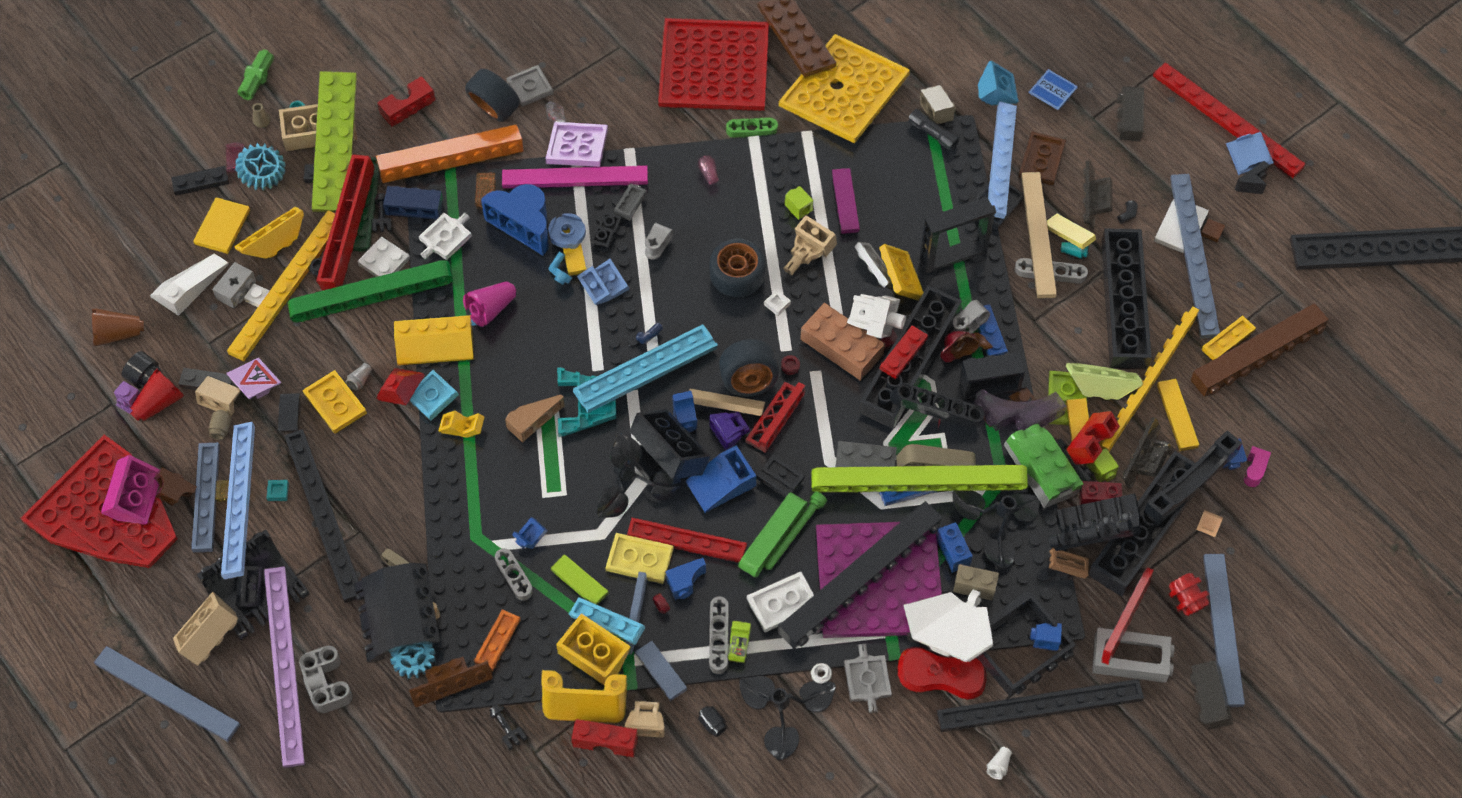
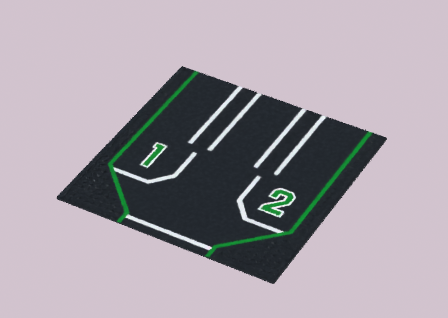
M973 115L954 116V120L939 124L944 129L950 130L960 137L958 145L952 151L946 149L935 138L908 121L869 125L855 143L826 129L603 151L600 167L647 166L648 184L636 185L647 190L646 196L630 221L622 218L609 248L593 244L590 241L596 226H599L604 211L614 214L613 210L629 185L538 187L545 196L548 218L547 233L549 246L544 255L539 254L485 221L481 199L486 194L498 190L510 193L514 189L502 188V170L595 166L546 164V157L466 164L405 178L406 188L442 191L444 202L441 215L445 213L449 217L458 220L466 213L470 219L463 226L472 235L466 243L446 260L450 263L453 281L450 284L412 293L414 320L469 316L471 312L469 309L465 310L463 304V296L468 292L506 281L512 283L516 288V297L488 325L483 327L478 325L472 326L474 360L416 364L417 372H422L425 375L423 379L434 370L459 394L431 421L419 410L428 576L432 600L436 603L440 612V617L436 619L440 642L433 644L435 651L433 655L435 657L434 666H439L461 657L464 658L468 668L476 665L474 660L501 610L503 609L517 615L521 619L493 672L491 671L493 679L436 700V709L439 713L487 708L497 704L505 706L542 701V670L559 673L563 680L562 688L604 691L605 685L558 654L556 644L576 620L570 617L569 613L578 597L584 598L551 571V567L565 554L608 590V595L598 606L629 618L637 578L608 572L605 567L615 534L627 535L631 518L747 543L746 551L752 545L785 499V497L757 479L756 487L704 512L686 484V480L690 477L680 478L683 484L676 496L669 500L661 501L651 495L653 486L633 476L629 481H622L624 488L622 493L628 497L627 509L617 517L599 518L597 516V505L603 491L610 486H616L620 489L619 483L616 480L618 476L613 472L614 465L610 460L611 449L615 443L617 433L630 436L637 441L629 431L636 413L667 409L674 416L673 394L695 389L765 402L764 413L784 382L795 387L798 382L804 384V397L766 453L746 443V438L761 418L758 415L739 412L750 428V432L744 434L736 445L756 475L760 473L772 455L805 475V479L793 494L807 501V508L810 505V497L814 493L812 491L811 471L814 468L836 466L838 441L897 447L896 456L905 446L910 444L963 450L975 453L976 465H1016L1006 450L1004 443L1018 430L1024 431L1034 424H1039L1040 426L1035 403L1015 414H1006L1003 421L992 427H989L984 419L973 427H965L940 419L939 423V418L905 408L894 429L859 413L860 401L891 348L884 351V355L860 381L801 340V327L824 303L849 319L853 306V297L859 282L871 283L874 286L882 287L879 285L877 277L869 271L866 262L858 256L855 246L858 242L870 243L881 258L882 254L879 247L887 244L909 253L923 292L929 285L962 300L960 312L973 300H978L983 306L990 304L1007 351L1012 353L1020 352L1025 370L1021 389L1027 387L1033 395L999 231L992 228L988 252L930 273H926L919 260L925 218L973 202L988 184ZM850 168L860 230L855 233L841 234L832 170ZM800 186L813 199V211L805 216L810 217L835 233L837 245L827 257L822 255L817 259L811 260L808 265L806 263L801 264L794 274L790 275L783 268L793 257L791 250L794 247L796 238L795 228L804 217L798 220L785 206V195L790 190ZM565 213L579 216L586 228L585 238L581 242L586 269L592 266L595 269L611 259L630 289L607 302L595 305L577 277L580 274L572 275L569 284L565 282L562 285L554 280L556 276L549 271V266L560 251L564 254L563 248L551 243L548 228L552 219L561 217ZM408 217L411 268L445 260L434 252L427 259L421 256L427 245L419 240V236L437 219ZM980 220L940 233L937 251L976 238ZM658 223L672 229L673 236L661 256L652 260L645 255V239L651 232L653 225ZM730 239H745L754 243L761 249L765 257L766 270L764 281L758 290L745 297H730L721 293L715 288L710 278L709 263L712 252L718 245ZM564 257L558 268L568 274ZM776 290L791 300V304L779 316L764 306V301ZM895 293V298L900 299L897 313L906 316V324L918 300ZM655 323L662 325V331L647 344H640L636 340L639 332H644L645 334ZM702 324L713 337V341L718 344L717 349L617 398L616 419L558 437V418L578 417V399L573 393V388L577 386H558L557 368H565V371L573 373L577 371L581 375L589 377L592 375L599 376ZM952 325L948 334L958 330ZM893 327V330L898 337L902 329ZM746 339H757L770 345L775 352L779 366V376L773 387L760 395L743 397L731 393L723 383L719 367V361L723 352L730 345ZM944 341L918 385L920 388L977 405L983 410L1001 401L1003 406V402L1006 400L1012 401L1009 396L1016 393L1011 392L964 399L960 383L963 361L969 358H985L987 356L986 350L979 346L971 355L963 356L952 362H944L940 357L941 352L945 349ZM793 355L799 359L800 369L796 374L787 375L781 370V361L785 356ZM785 390L783 393L784 399L789 397L791 391ZM557 395L564 397L565 406L524 442H521L507 429L505 419L511 411H515L520 406ZM1031 397L1026 402L1020 400V403L1024 406L1029 405L1031 403ZM694 404L697 429L689 432V434L711 456L708 461L709 463L725 451L709 426L710 415L719 413L730 414L736 413V411ZM783 404L774 406V414L779 412ZM457 411L465 417L478 413L483 415L484 421L480 434L467 438L440 433L439 427L443 414ZM773 419L765 420L763 422L764 428H768ZM763 433L755 435L753 440L759 442ZM631 464L633 471L643 477L638 469ZM1029 484L1023 490L975 491L983 496L985 500L984 509L992 506L995 502L1000 503L1004 496L1014 494L1035 495ZM937 491L888 506H884L879 492H819L826 497V504L823 508L815 510L771 570H767L764 567L756 578L738 568V562L674 548L668 570L703 558L706 563V573L695 580L693 593L685 599L678 598L674 600L666 578L664 584L647 580L639 623L643 624L646 628L636 645H634L632 655H627L617 675H626L627 692L660 688L635 655V651L653 641L685 685L812 671V668L820 663L827 664L830 669L844 667V660H851L860 656L859 644H862V646L863 644L867 645L868 655H885L886 662L899 661L902 652L910 647H922L937 655L944 656L931 650L930 646L912 639L911 635L823 638L822 630L818 634L813 633L803 647L798 646L796 649H793L778 633V627L764 632L747 600V595L799 572H802L814 595L820 591L816 525L901 522L925 501L942 517L941 527L957 523L972 554L970 567L999 573L993 601L981 598V602L977 606L987 607L988 618L1029 590L1057 623L1062 624V629L1072 641L1083 640L1085 633L1073 577L1071 574L1049 568L1051 563L1049 561L1051 557L1050 550L1052 548L1049 545L1048 537L1061 534L1057 503L1044 508L1040 502L1038 514L1031 522H1021L1014 517L1013 513L1009 516L1001 541L1009 540L1012 542L1016 553L1013 563L1005 569L991 563L985 557L983 551L984 545L988 540H997L1003 518L997 514L996 508L986 513L980 512V516L976 520L964 518L954 507L952 500L953 491ZM532 517L548 531L533 549L526 547L523 549L515 542L516 538L512 534L519 532ZM937 543L942 595L952 592L962 602L966 603L969 595L953 592L957 571L951 572ZM506 548L514 555L532 585L533 593L529 599L519 600L514 595L496 564L495 554L498 550ZM501 556V560H504L506 566H508L507 557ZM512 570L508 573V576L512 579L517 578L519 572ZM521 582L518 583L520 592L526 593L527 590L523 588ZM658 593L665 598L670 607V611L665 614L660 613L653 603L652 599ZM720 596L728 601V656L732 622L751 623V632L745 663L728 661L726 671L722 674H715L709 667L710 603L713 598ZM721 603L717 604V615H721ZM1026 607L991 632L993 646L986 651L1033 646V640H1030L1031 628H1036V625H1040V622ZM717 621L713 624V627L716 630H721L725 627V624ZM716 640L713 643L716 649H721L725 645L721 640ZM716 655V663L714 664H716V667H720L722 664L721 655Z

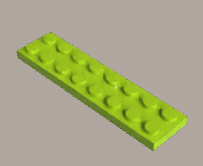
M320 71L312 195L313 212H327L328 210L336 212L353 154L356 73Z

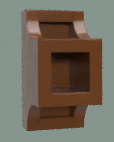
M163 467L154 476L159 485L155 497L171 506L176 504L180 497H190L197 488V486L184 480L182 475L172 473Z

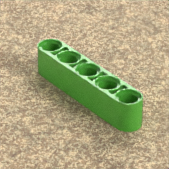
M790 492L739 562L738 568L756 578L800 519L808 506V502Z

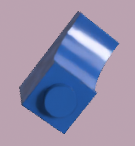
M692 391L673 394L674 417L688 432H692L697 429V417Z
M703 558L665 571L666 581L674 600L678 598L685 599L693 593L695 580L706 573V563Z

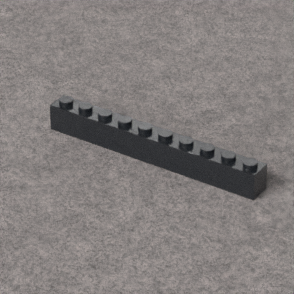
M926 501L923 502L784 620L778 627V633L793 649H796L798 646L803 647L809 641V637L813 633L818 634L828 620L830 622L833 621L843 607L847 609L854 602L853 599L857 595L862 596L865 594L872 582L874 584L879 582L886 570H893L897 566L898 560L901 558L905 559L911 554L913 547L916 545L918 547L926 541V536L930 533L932 535L935 534L941 527L942 517Z

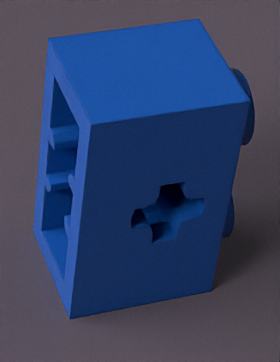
M957 523L939 528L936 535L937 543L951 572L958 571L959 564L970 566L972 554Z

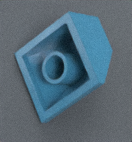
M992 60L989 61L978 83L979 98L991 106L998 105L999 102L1007 104L1018 103L1013 73Z

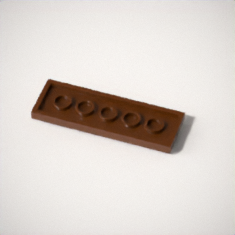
M763 0L758 2V9L804 78L836 67V61L794 0Z

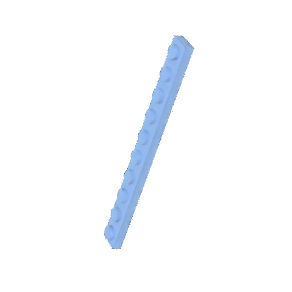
M253 422L234 425L221 570L223 579L244 576L255 434Z

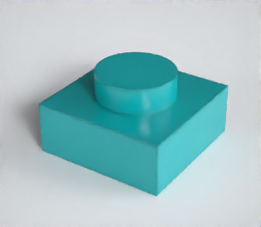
M268 480L267 500L288 501V480Z

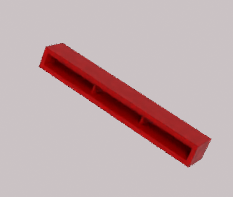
M351 156L316 280L322 291L343 286L375 170L369 156Z

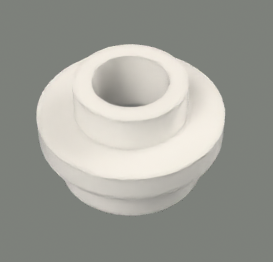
M820 663L812 668L811 676L816 683L823 684L830 680L832 671L827 664ZM820 672H825L823 677L818 676Z

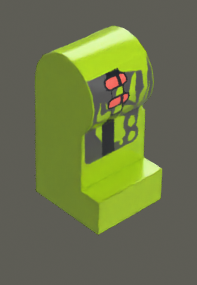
M732 622L728 661L745 663L751 623Z

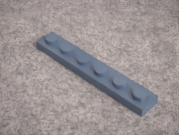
M199 443L192 535L193 553L213 552L219 443Z

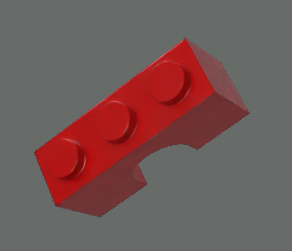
M422 76L407 85L409 98L399 100L391 94L377 103L379 113L391 127L401 123L407 117L416 114L420 109L429 106L435 101L434 90Z
M1112 411L1093 413L1066 450L1075 465L1094 463L1103 451L1098 442L1104 439H1111L1119 429L1120 425Z
M576 719L571 740L575 748L593 750L595 746H602L611 749L616 755L634 757L638 733L637 729Z

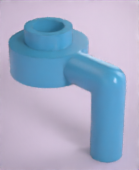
M559 251L549 266V271L556 276L554 280L564 285L565 282L569 284L572 277L558 268L565 257V254Z

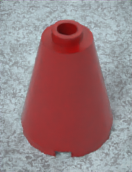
M156 369L130 407L132 410L130 414L137 421L140 419L146 421L182 399L185 395L161 371Z

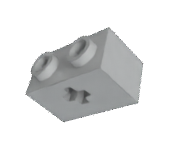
M234 262L212 290L217 300L235 309L243 301L244 296L253 284H255L256 279L253 271Z

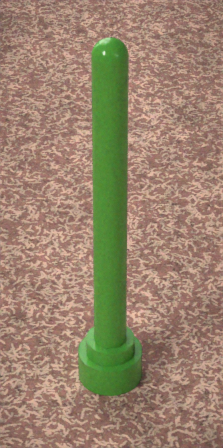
M819 492L813 493L810 497L809 507L765 564L767 570H771L815 510L823 508L827 502L824 495Z

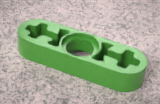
M774 118L733 119L726 124V133L732 138L776 134L778 130V123ZM749 125L757 127L755 130L747 129Z

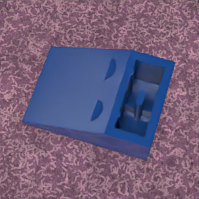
M736 445L716 456L707 464L703 475L688 478L686 484L704 512H707L756 487V474Z

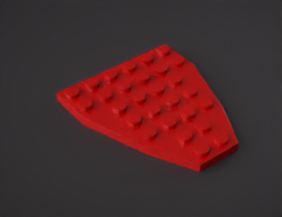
M105 434L20 518L23 523L51 544L105 561L151 568L178 540L164 505L157 497H155L147 524L117 521L101 513L117 460L128 455L133 456Z

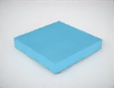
M432 370L420 382L409 401L431 421L459 394Z

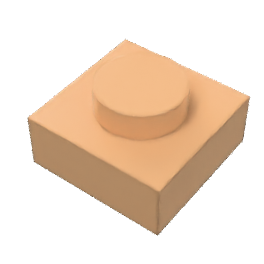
M1204 510L1196 530L1215 537L1223 517Z

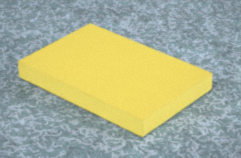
M616 533L605 569L608 572L638 578L639 572H645L648 581L664 584L666 578L665 571L668 570L674 546Z

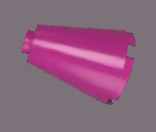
M506 281L470 291L463 296L465 310H470L471 320L478 326L488 325L516 297V288L512 283Z

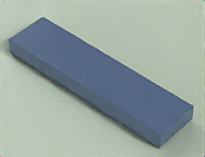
M645 572L638 573L629 619L638 623L647 585V574ZM625 641L626 644L631 646L628 654L632 655L634 644Z

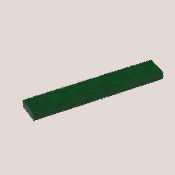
M370 157L375 170L352 251L367 252L371 246L372 219L375 217L376 209L374 198L378 194L380 180L376 157Z

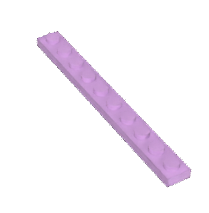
M285 567L264 569L282 763L283 767L287 768L305 765L286 569Z

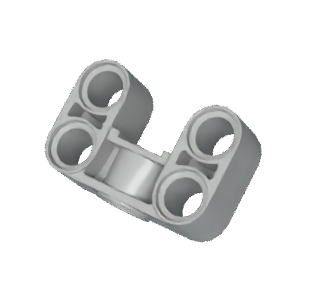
M325 646L305 653L299 660L307 692L310 695L314 708L319 713H327L346 706L353 698L347 683L340 681L327 685L324 673L335 670L341 663L339 654L333 646ZM328 656H334L332 660H326ZM311 662L314 663L312 667H306L307 664ZM346 691L345 695L337 696L339 692ZM321 698H326L324 703H317Z

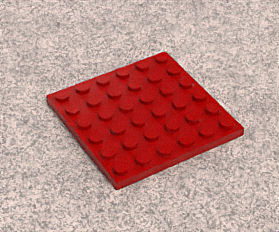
M665 18L658 107L765 111L768 22Z

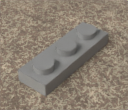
M858 242L855 246L858 256L866 262L869 271L877 277L879 285L893 289V283L887 274L886 265L870 243Z

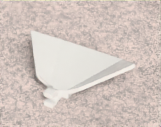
M973 589L966 603L950 592L904 605L912 639L930 646L931 650L946 657L951 655L965 662L971 661L992 647L993 641L987 607H977L981 602V598H979L980 592Z

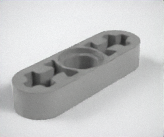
M506 548L498 550L495 554L496 564L514 595L519 600L529 599L533 593L532 585L514 555ZM501 556L507 557L508 566H506L504 560H501ZM512 570H517L519 576L512 579L508 576V573ZM521 582L523 588L527 590L526 593L520 592L518 583Z

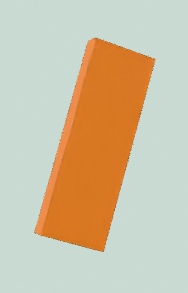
M503 609L501 610L479 650L474 664L477 665L488 661L490 670L493 672L521 620L519 616Z

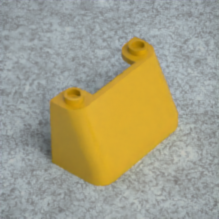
M542 670V709L545 717L548 719L565 721L579 719L601 723H619L623 720L626 710V675L615 674L609 676L605 681L604 691L562 688L563 680L559 673Z

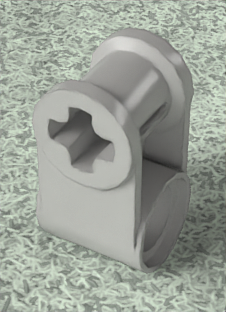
M658 223L653 225L651 232L645 239V255L647 258L653 260L661 256L665 247L672 239V229Z
M973 300L955 316L953 326L957 330L973 333L989 319L990 312L978 300Z

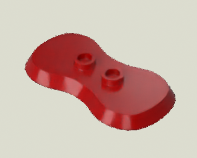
M910 647L902 652L898 661V677L904 687L914 692L944 690L962 699H974L979 697L986 687V669L977 657L965 662L953 656L937 655L922 647Z

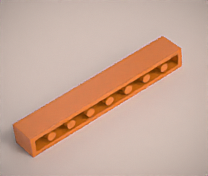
M516 124L377 155L376 160L382 183H387L523 152V143Z

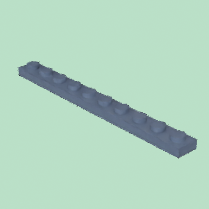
M1171 175L1170 182L1184 247L1194 307L1199 309L1196 319L1200 339L1214 338L1220 333L1190 175Z

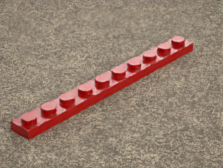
M1166 62L1154 72V78L1238 138L1247 134L1253 135L1261 132ZM1261 132L1273 164L1294 178L1305 167V163Z

